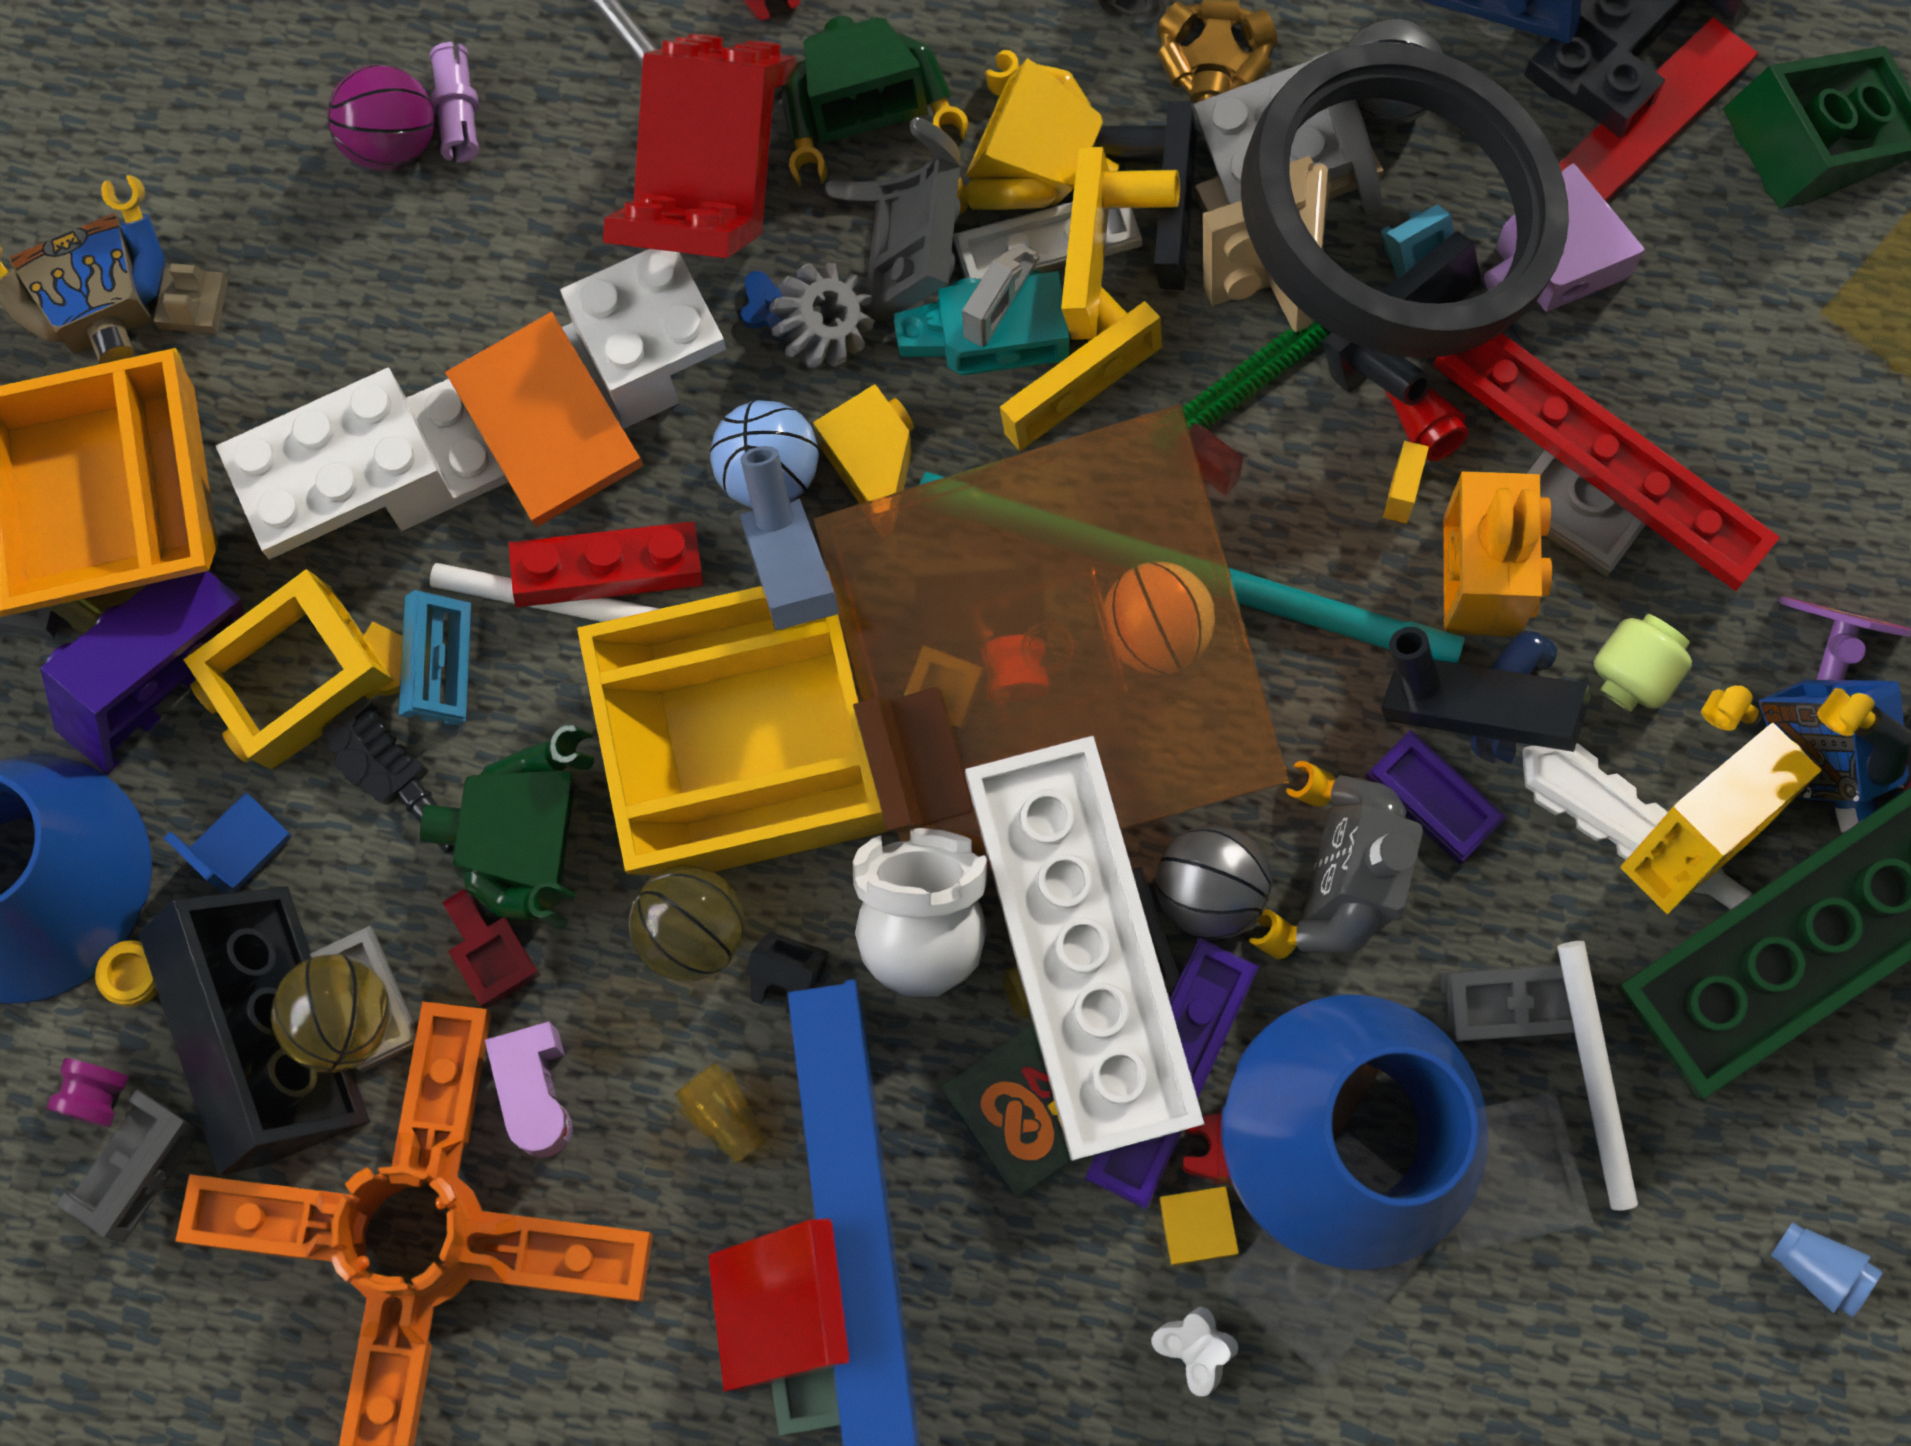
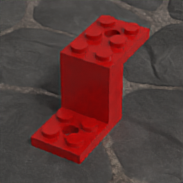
M688 34V37L663 40L661 49L643 53L634 202H625L624 208L604 217L603 243L729 258L761 236L774 88L786 83L796 64V56L781 55V44L747 40L746 44L723 47V37L705 34Z

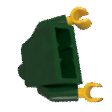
M836 16L830 19L822 33L808 36L803 41L805 60L795 64L782 89V103L789 142H795L796 150L789 159V168L794 181L800 187L801 180L798 173L800 167L806 163L818 165L822 184L827 178L828 170L823 156L813 145V139L817 137L820 145L911 120L915 117L928 115L927 107L931 106L934 113L932 124L939 128L944 124H952L958 128L962 140H965L968 126L967 116L959 108L949 106L947 98L951 97V93L933 50L928 45L907 35L897 34L885 18L875 17L857 23L847 16Z

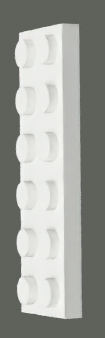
M1094 736L965 769L966 781L1071 1161L1203 1125V1117Z

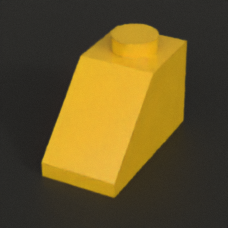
M874 384L814 421L813 426L819 448L881 536L886 538L894 533L912 454L909 432L914 430V425L901 402L897 398L887 401L877 385Z

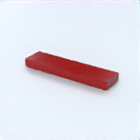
M1712 17L1656 71L1665 79L1656 101L1651 106L1645 103L1633 115L1628 129L1620 137L1603 124H1600L1559 163L1561 172L1574 163L1606 203H1608L1754 63L1758 52Z

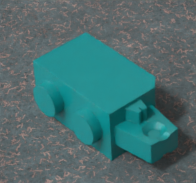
M1032 270L988 344H984L983 347L964 338L962 310L981 281L980 279L965 278L958 280L948 287H942L937 290V302L894 314L900 357H946L947 367L960 376L1062 362L1069 356V331L1061 310L1063 295L1059 271L1043 273L1039 270Z

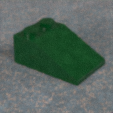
M1886 46L1769 65L1722 108L1733 128L1736 140L1746 150L1762 178L1764 189L1774 199L1779 209L1811 203L1911 160V88Z

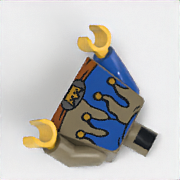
M126 175L128 184L132 189V197L127 203H122L116 198L114 187L110 180L104 181L101 188L102 198L105 203L113 209L121 210L125 220L121 221L115 212L8 257L13 267L6 269L1 262L3 255L0 245V303L12 320L47 343L63 341L73 354L93 346L100 364L134 356L135 352L126 331L152 321L148 303L158 296L165 266V257L148 214H142L139 208L145 196L144 186L133 175Z

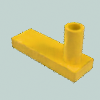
M1080 147L1078 149L1061 305L1072 340L1093 339L1096 337L1109 209L1178 207L1180 199L1178 170L1109 171L1103 147Z
M1101 286L1097 336L1000 406L1004 434L1019 451L1030 445L1162 348L1160 316L1145 301L1127 313Z

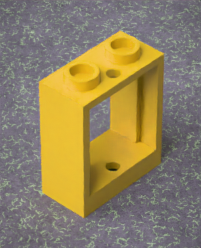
M307 569L184 659L196 678L190 684L193 693L212 714L218 712L227 725L228 729L222 735L229 748L244 763L252 760L269 769H273L322 736L323 728L353 703L364 696L372 699L380 693V689L394 681L331 586ZM307 614L343 670L260 731L222 673L256 652Z
M1772 722L1675 804L1620 868L1668 915L1763 832L1822 769L1804 753L1797 743L1790 740Z

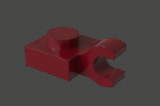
M465 889L442 902L465 940L450 949L448 953L483 1009L489 1008L541 976L506 918L503 917L489 926L473 897Z

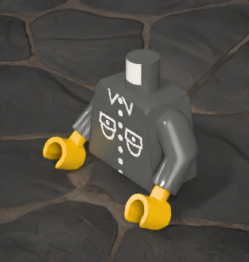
M1298 761L1293 767L1309 774V780L1307 785L1300 791L1287 788V794L1315 807H1323L1331 801L1333 807L1329 808L1302 919L1298 926H1293L1272 910L1265 909L1257 922L1262 926L1270 927V931L1263 938L1249 939V942L1270 957L1279 960L1290 955L1296 946H1298L1301 952H1356L1367 944L1371 936L1399 917L1405 908L1423 833L1421 824L1406 819V809L1398 795L1390 787L1343 775L1335 779L1332 773L1306 761Z

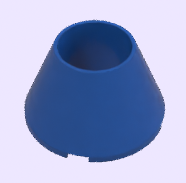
M24 755L0 760V825L14 819L32 817L35 828L34 848L25 871L12 887L0 895V1003L3 1004L29 1003L52 998L68 992L95 976L97 963L111 946L130 939L128 936L139 918L144 902H147L152 877V854L146 827L138 810L124 791L107 776L86 764L65 757Z
M1338 995L1310 1001L1289 1010L1267 1025L1251 1041L1235 1066L1237 1070L1230 1085L1226 1105L1222 1108L1221 1140L1226 1167L1234 1189L1246 1210L1269 1236L1293 1253L1300 1254L1318 1263L1343 1269H1376L1403 1263L1417 1257L1435 1246L1452 1231L1469 1209L1484 1174L1488 1151V1121L1482 1093L1471 1067L1454 1042L1439 1027L1416 1011L1390 1000L1366 995ZM1362 1064L1379 1069L1392 1077L1407 1093L1418 1120L1419 1140L1414 1161L1399 1183L1381 1195L1363 1186L1349 1173L1338 1155L1332 1134V1112L1337 1094L1349 1075Z

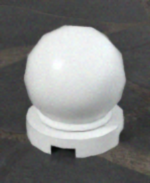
M916 828L910 829V841L894 842L882 847L881 836L872 838L858 849L853 860V885L858 898L863 903L859 910L855 936L862 962L884 986L904 996L938 997L964 982L978 966L987 934L983 911L978 901L983 896L987 884V858L985 855L978 857L972 853V840L966 836L946 830Z

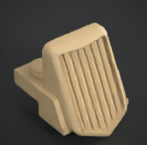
M1310 156L1290 162L1291 188L1303 222L1323 250L1325 216L1332 178L1326 165L1320 163L1313 166ZM1241 201L1203 213V288L1211 305L1214 306L1229 300H1242L1252 296L1258 290L1271 286L1293 331L1298 332L1309 328L1314 323V320L1300 310L1282 292L1259 259L1247 231Z

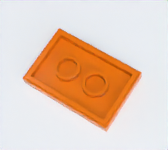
M552 311L445 372L536 528L644 466Z

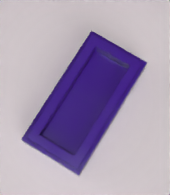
M1411 730L1365 777L1368 781L1384 784L1393 789L1406 809V816L1412 821L1421 824L1423 831L1459 865L1506 819L1502 812Z

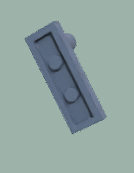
M762 446L748 450L741 456L740 460L753 511L740 514V518L775 630L839 614L835 592L801 500L789 501L777 449Z

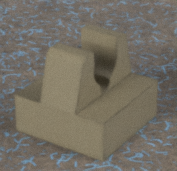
M172 263L170 268L164 269L153 321L159 330L217 334L228 279L222 272L205 271L196 265Z

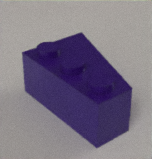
M206 571L147 584L122 605H114L107 609L100 616L94 627L73 643L69 642L59 646L52 652L46 663L40 667L54 730L108 776L120 763L112 756L116 749L138 726L148 733L158 723L161 717L153 710L174 687L182 682L186 687L190 688V684L196 678L184 659L243 616L242 598L213 574Z

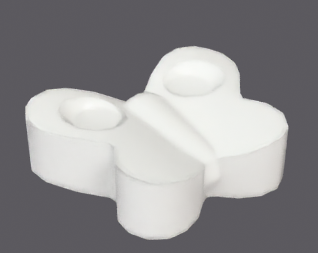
M1204 1307L1195 1308L1183 1321L1167 1322L1155 1331L1152 1336V1345L1155 1351L1168 1357L1181 1358L1186 1363L1187 1383L1191 1392L1197 1396L1209 1395L1219 1385L1223 1373V1365L1232 1359L1239 1349L1237 1341L1233 1336L1216 1330L1213 1314Z

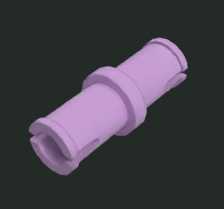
M446 42L436 45L430 52L435 90L431 94L430 101L434 114L439 120L441 155L446 160L451 161L453 158L452 146H455L456 162L461 163L474 159L479 153L474 114L478 110L479 103L476 91L470 86L467 48L458 44L456 47L457 59L454 60L453 42Z

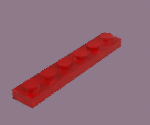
M1503 333L1485 344L1466 352L1436 357L1433 365L1435 369L1734 591L1740 588L1780 539L1769 528Z

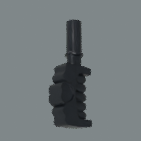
M364 696L345 709L322 730L323 737L329 742L328 748L330 752L336 755V768L343 772L346 780L359 786L365 793L373 796L381 804L388 805L399 797L405 804L406 811L412 813L421 823L425 804L439 806L432 798L431 791H426L419 782L429 770L418 759L414 760L411 755H405V747L402 744H396V736L392 733H387L388 728L386 724L377 722L379 717L374 711L378 708L370 699ZM437 844L445 854L455 847Z

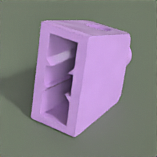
M1574 163L1562 171L1568 198V234L1558 267L1537 300L1545 312L1627 279L1633 275L1645 250ZM1515 214L1503 226L1495 248L1504 261L1484 274V281L1488 290L1494 288L1505 279L1512 264L1517 240Z

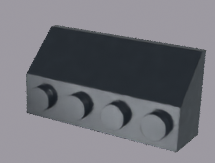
M288 886L173 900L138 934L218 1176L272 1164L370 1122L352 1069L347 1071H330L327 1073L318 1072L313 1067L295 1062L284 1052L277 1041L275 1034L276 1014L274 1010V996L278 986L289 972L297 967L305 966L311 958V951ZM310 967L309 975L318 973L315 967ZM306 968L292 973L282 983L277 995V1010L289 988L295 982L305 977ZM317 977L309 978L311 994ZM320 980L314 998L315 1012L325 1038L334 1048L342 1051L344 1045ZM303 981L287 996L282 1005L279 1018L289 1035L307 1050L306 1031L309 1001L306 981ZM311 1016L310 1042L312 1053L337 1061L340 1054L332 1051L322 1041L313 1016ZM278 1022L279 1039L287 1053L296 1060L312 1064L309 1055L290 1041ZM347 1054L343 1056L341 1061L349 1060ZM313 1057L315 1064L318 1066L332 1067L334 1065L333 1063ZM338 1064L336 1068H349L351 1065Z

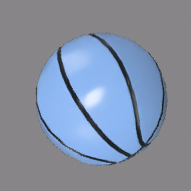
M757 400L738 406L725 416L724 420H721L714 432L710 449V461L718 484L731 499L752 508L740 459L750 449L769 446L778 451L789 501L796 500L809 488L817 469L819 447L812 426L797 410L780 402Z

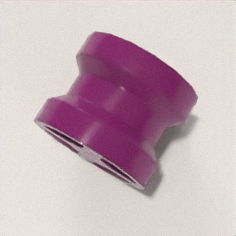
M64 1058L60 1068V1073L64 1080L60 1091L50 1096L46 1110L69 1118L111 1128L115 1116L111 1105L115 1094L124 1090L128 1076L94 1064Z

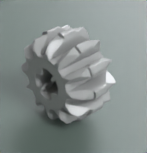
M827 263L821 268L820 272L812 264H806L797 270V278L787 276L779 283L778 289L783 297L774 299L770 303L769 311L784 320L772 328L771 335L775 337L789 336L792 342L786 347V356L794 357L804 349L808 367L816 368L823 362L824 358L831 366L836 367L846 361L847 352L855 355L865 347V341L861 333L871 330L875 320L860 312V310L871 303L872 296L868 294L855 295L852 289L857 285L858 275L850 274L842 281H839L836 263ZM815 306H820V313L813 311V308ZM823 318L830 320V323L826 326L823 325Z

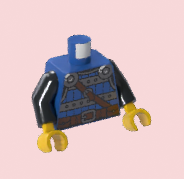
M1805 679L1752 704L1753 696L1747 688L1731 686L1725 692L1718 689L1712 691L1701 710L1703 718L1712 726L1725 731H1732L1737 728L1741 721V728L1755 737L1773 722L1822 769L1797 797L1806 800L1832 801L1842 833L1877 810L1875 797L1904 784L1909 776L1908 760L1911 753V732L1904 727L1901 692L1898 681Z

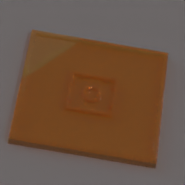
M1181 404L814 518L826 567L835 592L839 615L862 701L875 697L893 700L932 687L941 689L964 772L967 768L1094 736L1120 830L1290 782ZM974 808L970 813L918 827L946 830L966 836L972 840V853L978 857L985 855L987 858V868L990 867ZM910 830L898 832L900 842L910 841Z

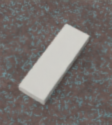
M1073 202L953 234V243L964 278H977L981 280L994 259L1019 243L1038 252L1039 260L1033 270L1045 273L1066 267ZM1132 208L1109 209L1104 256L1141 247L1142 237Z

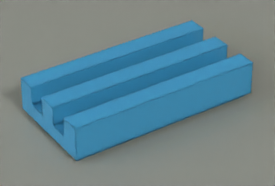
M417 590L405 596L398 716L411 718L418 715L422 716L421 720L428 722L444 720V725H460L466 722L471 619L470 602ZM444 612L449 613L445 704H441V668L445 664V644L442 643Z

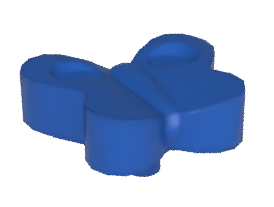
M753 271L745 278L744 284L749 304L743 307L741 318L747 328L755 329L768 326L772 333V328L784 319L769 311L770 303L774 299L783 296L765 273Z

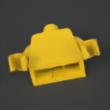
M1003 50L995 57L997 68L1005 72L998 73L986 70L985 77L989 90L1000 97L965 174L972 178L968 185H963L959 177L957 198L960 201L959 215L967 209L968 205L973 210H1016L1045 208L1048 205L1056 206L1074 189L1078 149L1080 147H1093L1103 119L1100 113L1091 107L1090 102L1072 73L1064 69L1036 64L1028 58L1019 66L1017 56L1010 50ZM1106 158L1109 171H1118L1119 165Z

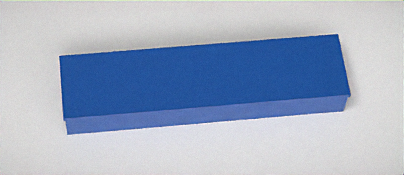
M855 979L845 980V984L788 992L815 1219L831 1218L850 1358L849 1363L833 1367L843 1446H921L863 1002Z

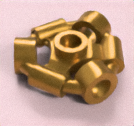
M1203 0L1202 3L1187 6L1176 1L1165 12L1156 32L1157 36L1161 38L1162 48L1157 53L1172 85L1174 87L1182 86L1190 94V101H1192L1193 105L1261 79L1272 66L1269 55L1272 48L1277 46V33L1268 12L1265 9L1253 12L1239 7L1238 0ZM1196 19H1199L1205 26L1201 35L1188 46L1179 45L1194 27ZM1241 23L1242 33L1252 52H1244L1236 43L1231 32V28L1234 25Z

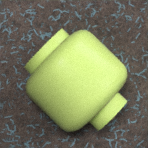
M1646 614L1643 620L1635 618L1624 619L1595 656L1594 668L1598 675L1605 680L1599 691L1628 712H1632L1637 704L1651 709L1662 708L1691 670L1692 660L1685 650L1690 644L1689 640L1672 626L1651 614Z

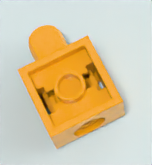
M1461 472L1443 516L1444 631L1460 635L1515 637L1518 633L1523 632L1530 618H1537L1540 599L1549 596L1552 586L1551 558L1541 557V536H1547L1550 530L1551 501L1549 497H1540V474Z

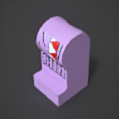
M545 1022L485 1040L506 1130L510 1139L529 1155L539 1158L551 1157L561 1152L569 1143L572 1135V1120L568 1111L557 1102L547 1062L548 1060L565 1056L559 1031L550 1022Z

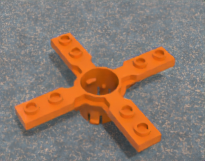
M422 1001L392 1166L378 1168L380 1172L378 1175H375L369 1167L355 1173L345 1184L351 1194L189 1174L175 1242L311 1261L332 1262L336 1273L346 1282L350 1281L367 1298L339 1446L415 1445L432 1351L429 1335L434 1308L456 1297L470 1280L643 1303L653 1234L645 1231L482 1211L474 1191L458 1177L463 1148L469 1144L486 1050L485 1040L488 1039L492 1014L487 1009ZM429 1186L439 1194L435 1201L436 1207L440 1210L450 1209L447 1212V1237L439 1255L444 1263L440 1265L433 1262L423 1274L411 1279L414 1283L413 1286L404 1283L403 1277H386L374 1273L369 1258L366 1255V1231L373 1213L389 1196L405 1188Z

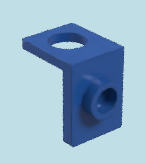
M245 793L191 846L171 831L164 839L209 883L222 893L228 894L236 893L291 839L292 835L254 798Z

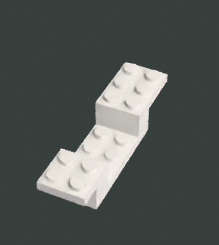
M648 249L560 289L572 323L563 326L562 329L623 429L679 404L671 379L672 374L727 350L724 338L679 252ZM389 367L216 445L259 546L269 560L383 507H386L399 529L403 531L509 482L449 379L406 398Z

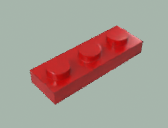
M695 521L508 542L512 592L516 608L703 586Z

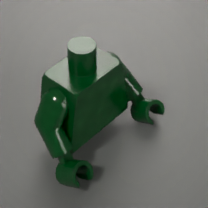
M564 725L553 734L551 740L522 749L484 767L480 775L466 777L461 808L424 805L420 823V842L455 846L453 867L457 876L464 880L466 891L497 916L506 919L533 921L541 919L557 929H562L567 925L568 920L554 912L556 904H559L560 900L564 898L575 900L576 897L575 893L561 885L575 789L572 772L562 770L567 765L580 770H588L593 766L594 757L580 752L576 753L578 744L584 739H591L593 733L573 725Z

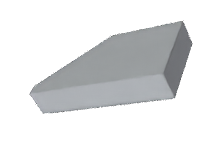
M1019 243L992 261L962 310L963 336L965 339L981 347L984 344H988L1039 260L1038 252Z

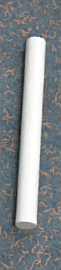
M440 563L433 565L430 574L431 587L515 604L512 580L509 577ZM607 597L527 606L600 622L660 609Z
M1584 941L1567 942L1558 945L1557 948L1610 1207L1612 1210H1627L1636 1207L1638 1202Z

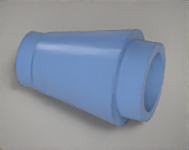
M1794 1222L1791 1223L1771 1254V1257L1782 1263V1266L1833 1314L1837 1309H1840L1852 1318L1859 1311L1883 1273L1868 1263L1870 1255L1811 1230H1804Z

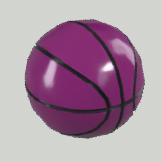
M374 64L362 66L347 74L332 91L327 107L328 128L337 148L352 162L371 170L392 171L412 163L427 148L434 129L433 107L423 86L404 70L389 65Z

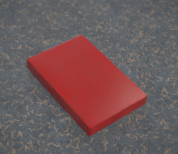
M831 1218L807 1220L708 1255L723 1392L749 1389L849 1363L850 1358Z

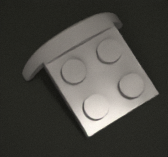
M1329 52L1311 57L1308 62L1194 104L1199 124L1228 204L1241 201L1243 161L1252 134L1263 111L1286 82L1300 69ZM1345 101L1318 112L1297 130L1291 148L1290 162L1310 156L1313 166L1320 163L1326 165L1332 180L1353 172L1364 212L1367 215L1380 212L1382 201L1376 164L1357 101Z

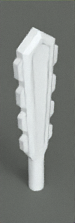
M1578 743L1574 752L1534 745L1525 747L1522 750L1525 787L1533 792L1534 802L1556 816L1564 813L1571 815L1576 820V828L1595 841L1609 839L1614 842L1617 847V854L1625 860L1668 813L1657 803L1645 805L1637 798L1636 787L1619 774L1606 775L1598 768V758ZM1722 868L1694 891L1710 895L1729 909L1753 894L1724 874Z

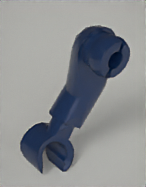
M1520 632L1508 643L1490 668L1523 674L1547 670L1555 662L1557 656L1556 645L1550 639L1543 637L1539 632ZM1472 736L1471 748L1481 759L1493 764L1496 758L1509 764L1513 762L1516 755V742Z

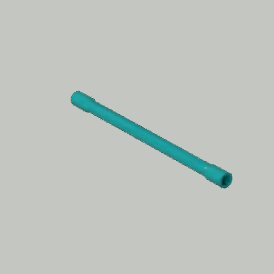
M926 471L918 487L915 507L963 522H977L1129 570L1154 562L1175 564L1193 573L1206 586L1210 595L1390 650L1389 642L1395 632L1405 627H1416L1426 633L1434 660L1458 663L1465 640L1463 636L1415 621L1397 620L991 495L981 491L976 486Z

